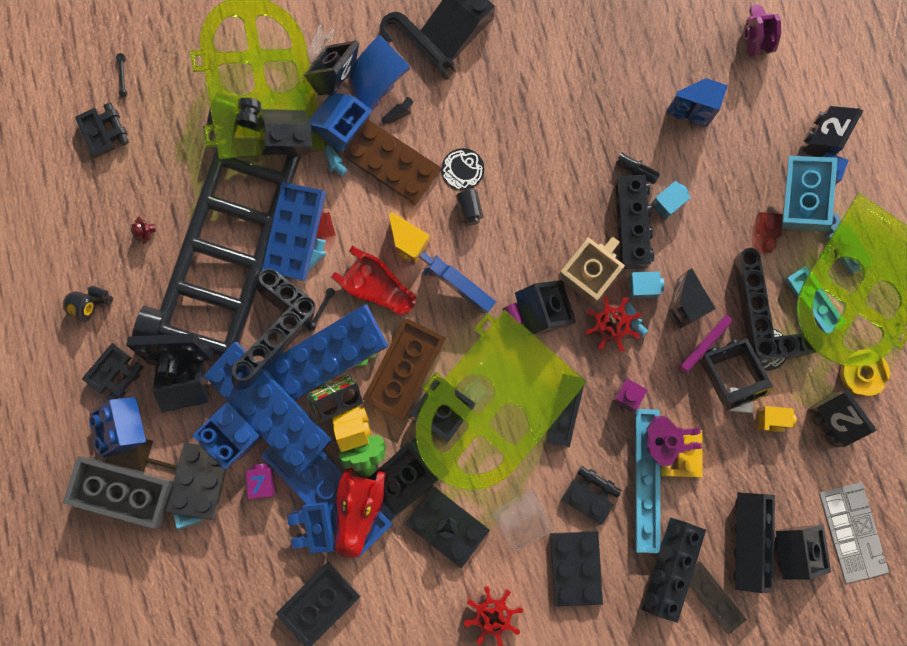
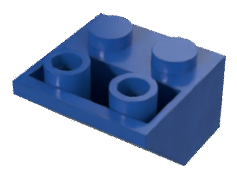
M705 78L677 91L666 112L677 119L685 118L691 120L696 125L709 126L720 111L728 85Z
M335 93L334 95H329L309 119L311 130L342 153L365 124L372 110L354 96Z
M136 397L109 400L90 413L89 424L94 432V447L98 452L99 458L137 448L146 442Z
M228 402L192 435L224 470L249 453L263 439Z

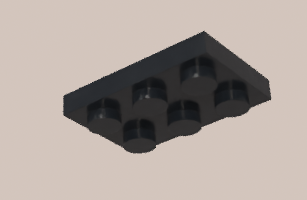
M183 443L166 512L215 521L227 469L224 470L201 445Z
M599 532L550 533L554 606L603 605Z
M328 561L275 614L305 646H312L361 595Z

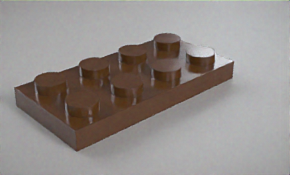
M367 119L342 154L344 158L414 205H417L441 171L440 166L369 119Z
M404 317L362 400L405 420L446 337Z

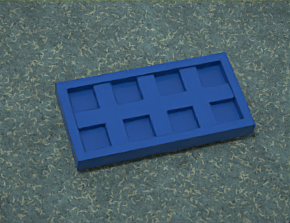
M282 182L262 271L264 269H273L282 276L306 281L326 191Z

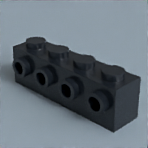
M646 175L618 176L615 181L618 241L620 242L618 244L619 261L625 265L623 269H647L651 262L654 261V249L650 248L653 228L649 226L648 219L651 218L652 210L651 204L647 203V196L650 195V183L646 182Z
M737 492V499L735 501V508L737 510V522L735 523L736 547L734 549V556L736 558V570L734 572L735 590L774 593L775 495Z
M670 517L641 610L659 618L678 623L706 529Z

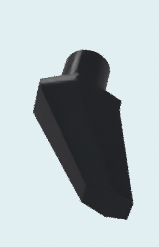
M406 97L402 104H396L381 119L382 122L389 124L409 115V108L414 101Z

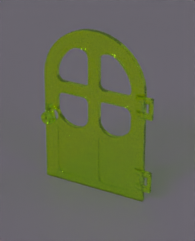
M225 0L210 11L201 28L200 50L190 51L193 72H204L213 125L203 126L206 147L217 146L219 159L264 156L266 154H261L260 126L249 129L235 123L236 115L239 113L238 100L246 97L256 99L261 102V109L304 110L309 120L318 110L315 90L304 77L305 72L310 67L304 35L295 19L285 9L269 0ZM260 16H267L279 23L291 40V48L262 49L259 43L256 19ZM237 17L243 21L248 45L247 50L220 52L215 48V33L225 19ZM201 56L202 66L196 65L195 57ZM267 62H292L297 70V85L292 90L284 93L272 90L266 81L264 64ZM249 64L252 68L254 89L246 95H237L225 89L219 76V67L221 65ZM311 130L312 148L309 152L324 151V139ZM208 131H214V141H210Z
M861 193L855 196L827 245L820 252L818 260L801 287L797 301L798 320L805 338L820 355L829 361L849 367L872 364L884 358L894 347L902 350L907 341V329L905 328L907 325V225ZM834 249H836L837 251V257L835 259ZM837 258L853 259L859 263L863 270V278L854 293H849L830 280L828 276V271ZM878 281L889 283L898 294L899 307L892 319L884 317L866 303V297L873 285ZM818 289L824 290L844 305V311L830 333L820 330L815 322L813 300ZM856 315L862 316L882 331L880 341L867 350L852 351L843 342L844 335ZM901 334H903L904 336L901 342H898Z
M505 310L497 319H494L487 313L474 328L481 337L445 378L435 372L422 387L430 396L424 402L416 422V443L419 454L427 468L438 479L456 488L466 490L484 489L506 479L587 383L585 379ZM488 320L491 326L484 331L481 327ZM469 375L486 377L494 387V397L479 414L474 413L455 395L457 385L463 378ZM437 379L440 384L433 391L429 387ZM505 404H515L521 407L528 420L527 431L516 444L508 443L490 426L491 419ZM441 405H447L467 423L466 431L447 452L438 450L434 446L431 437L432 420L436 410ZM477 436H482L502 453L503 460L500 465L488 472L467 474L459 468L458 459Z

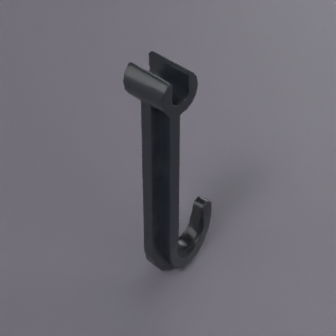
M391 12L383 17L380 23V32L387 42H392V38L386 28L389 24H395L440 70L442 77L449 79L446 68H451L456 73L453 60L447 58L407 16L400 12Z

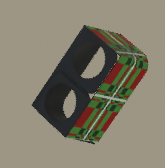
M347 374L319 386L307 394L312 412L323 422L363 404L357 382ZM349 389H353L354 397L344 402V393ZM333 399L337 402L336 407L322 412L321 407L324 401Z

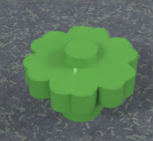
M379 435L368 436L369 444L344 452L340 450L338 454L340 464L345 469L353 467V470L361 476L372 475L376 471L377 464L386 456L384 440Z

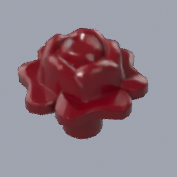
M140 216L131 225L133 238L142 241L143 244L149 241L150 233L156 232L155 225L147 224Z

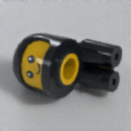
M90 286L87 288L88 294L78 291L70 292L63 300V310L66 314L75 316L79 321L86 323L93 315L96 305L112 304L113 297L109 295L107 290Z

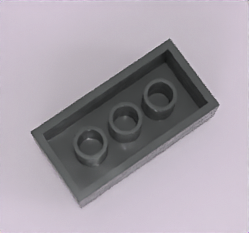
M77 456L63 504L153 529L162 528L167 516L166 508L174 480L91 457Z

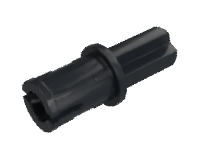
M623 152L615 165L633 173L632 175H646V181L651 184H655L660 176L658 171L643 164L642 160L637 161Z

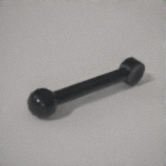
M118 53L116 55L120 72V90L118 93L121 97H126L128 94L125 89L124 62L126 57L124 54Z
M333 288L326 290L325 299L313 321L307 326L309 330L313 331L316 329V323L330 297L335 295Z

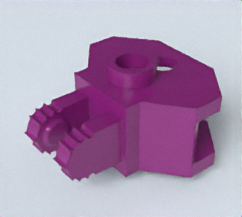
M754 4L750 7V16L747 18L748 25L744 29L747 51L750 57L759 55L762 49H765L767 54L776 52L781 38V18L779 14H766L762 6Z
M654 416L646 428L648 453L661 466H670L679 453H685L684 450L702 448V443H684L683 435H698L701 433V428L676 427L668 417ZM660 437V443L655 444V439Z

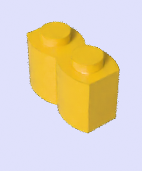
M357 406L332 418L336 440L341 452L369 444L368 436L372 434L367 422L369 420L365 408L360 409V406Z

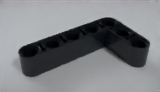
M746 248L740 252L734 259L746 338L759 361L807 356L818 352L822 348L823 341L816 333L809 332L775 337L760 252L755 248ZM744 255L751 259V265L744 262ZM748 277L755 281V287H751L748 284ZM752 299H753V300H756V301L758 302V304H759V309H758V310H756V309H754V308L752 307V305H751V300H752ZM755 322H759L762 325V332H758L755 329ZM805 339L811 342V349L805 346ZM783 341L789 346L788 352L782 349ZM760 344L766 347V355L759 352Z
M264 269L259 274L258 292L284 313L233 365L231 381L237 389L249 388L308 326L314 317L316 305L313 299L273 269ZM269 281V282H272L273 284H272V285H267V284H265L264 282ZM282 295H288L291 298L285 299L282 297ZM300 309H306L309 312L303 313L300 311ZM291 324L294 326V328L289 329L286 328L284 325ZM277 340L279 344L272 345L268 341ZM261 356L264 358V360L256 361L253 359V357ZM240 372H245L249 376L246 378H240L237 376V374Z

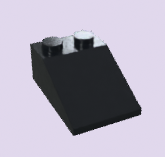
M442 0L420 31L447 58L454 60L493 20L495 5L489 0Z
M419 436L409 441L367 479L376 481L378 471L386 472L381 509L391 521L450 472L424 439Z

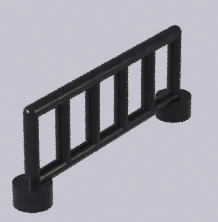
M217 93L212 101L207 119V127L220 131V137L160 310L144 305L136 318L132 336L193 333L170 325L179 296L183 295L234 311L225 342L195 333L214 351V354L222 356L234 342L239 343L258 287L259 274L264 263L282 182L292 184L301 155H287L282 172L229 155L228 153L239 126L235 123L236 115L239 113L238 99ZM260 126L249 130L260 133ZM224 167L277 184L268 213L214 196ZM209 209L263 226L253 256L199 239ZM194 252L249 269L239 299L184 282Z

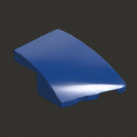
M380 35L362 52L350 74L356 98L371 110L375 109L379 105L378 101L394 88V83L410 70V65Z

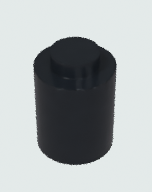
M471 189L456 194L461 221L467 223L468 226L480 223V219L484 215L478 191Z

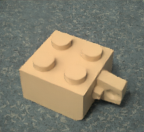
M612 237L604 246L601 243L598 245L590 238H587L561 270L558 278L594 305L625 266L615 258L617 255L613 253V250L620 242Z

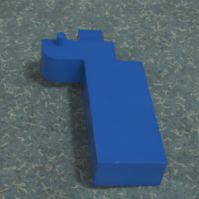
M421 252L418 256L427 263L423 268L424 275L428 273L433 277H438L482 313H489L497 302L452 265H447L437 255L431 258L425 252Z

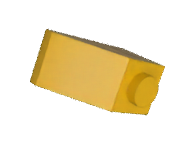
M391 212L389 218L396 250L399 252L398 256L406 262L412 260L416 263L420 253L429 244L430 235Z

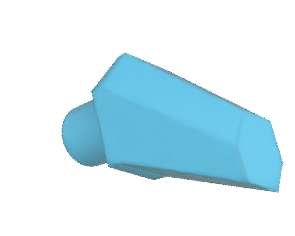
M328 144L324 151L330 172L336 171L343 177L348 170L341 164L342 159L333 147Z
M317 239L309 270L327 254L323 251L325 240Z
M629 302L625 307V313L631 316L637 312ZM642 319L632 321L630 329L635 330L643 337L648 330L640 323Z

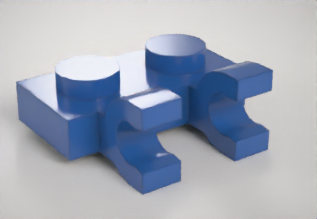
M328 502L305 504L302 506V510L293 511V514L287 516L288 525L305 523L306 533L297 534V538L291 539L292 549L309 547L310 554L332 552L335 550Z

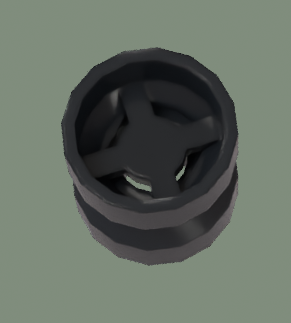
M240 98L238 100L239 113L236 115L235 123L244 128H257L259 126L257 115L261 112V102L253 98Z

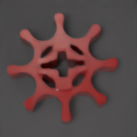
M604 296L602 298L605 303V310L603 312L595 313L591 309L587 310L589 316L597 319V325L593 329H586L585 333L588 336L593 333H600L603 340L598 346L601 351L605 349L607 342L613 340L618 343L619 351L624 352L625 348L622 345V340L625 336L632 335L636 339H640V334L633 332L630 329V324L634 320L641 319L642 315L639 312L631 316L625 313V307L629 303L628 298L624 297L622 304L617 308H613L609 305L608 297ZM610 315H612L616 322H620L616 325L617 334L612 327H608L611 324Z
M486 585L484 586L486 593L484 602L476 603L471 598L467 599V604L473 606L477 610V614L473 619L464 620V625L469 627L472 624H476L481 628V634L476 638L477 644L481 645L483 638L488 634H492L497 638V645L503 646L501 640L503 631L512 630L516 635L520 634L519 628L510 623V618L515 613H522L523 609L521 606L516 608H508L506 606V598L511 594L509 589L504 590L501 598L495 599L490 596V588ZM503 610L506 611V617L503 616ZM497 611L498 618L501 621L493 619L492 622L489 621L490 618L486 612L493 614ZM480 616L484 617L483 623L480 620Z

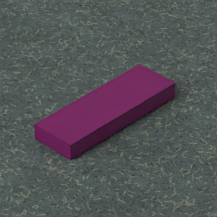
M725 315L677 369L682 374L687 373L732 323V319Z

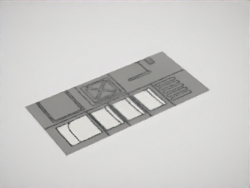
M860 482L820 492L846 583L889 573L863 483Z

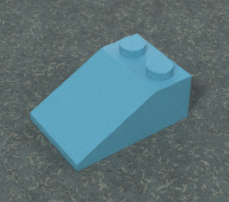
M789 156L781 229L830 231L833 220L838 158Z

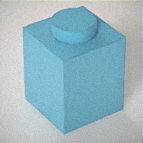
M675 181L655 197L651 204L667 220L685 205L691 197L687 188Z
M660 271L633 272L628 277L630 299L658 298L661 292L664 291V279L660 278Z

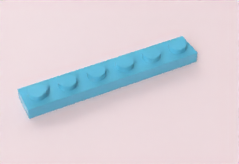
M637 409L634 411L635 552L659 553L661 548L660 464L648 453L646 428L654 416H660V410ZM660 437L655 439V444L660 443Z

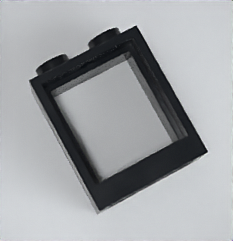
M747 338L741 341L738 339L733 340L725 347L719 349L717 347L711 348L703 355L701 364L725 411L769 396L773 385ZM741 355L756 383L728 393L714 364Z

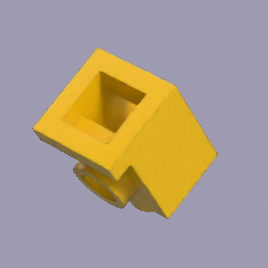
M759 407L757 431H767L770 428L771 432H785V428H795L797 419L794 414V408Z

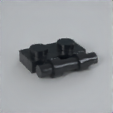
M112 103L103 105L105 112L99 114L98 110L93 108L75 116L76 122L94 158L114 150L113 140L118 139L122 146L129 144L127 130L121 125L119 121L120 115L113 108ZM111 122L113 130L107 131L104 124Z
M111 343L84 375L82 380L101 394L109 388L112 392L107 397L108 400L118 399L126 394L125 390L132 381H136L140 377L139 373L144 366L139 362H136L132 368L127 366L132 357L116 344ZM122 371L125 376L117 385L113 380Z
M581 465L577 474L584 478L580 484L572 479L560 500L602 525L614 505L606 500L609 494L618 498L622 490L614 486L615 483L611 480L606 481L596 475L597 472L590 468L588 470ZM590 483L602 489L599 495L588 489Z

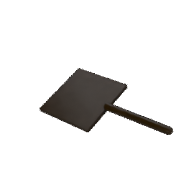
M146 439V442L137 448L110 455L106 462L142 472L145 471L147 462L177 470V465L149 458L153 445V440Z

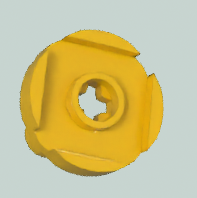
M859 350L849 354L840 363V377L842 383L851 394L872 396L883 391L886 382L890 378V369L888 363L881 355L878 356L871 350ZM862 367L870 372L867 375V379L860 375Z

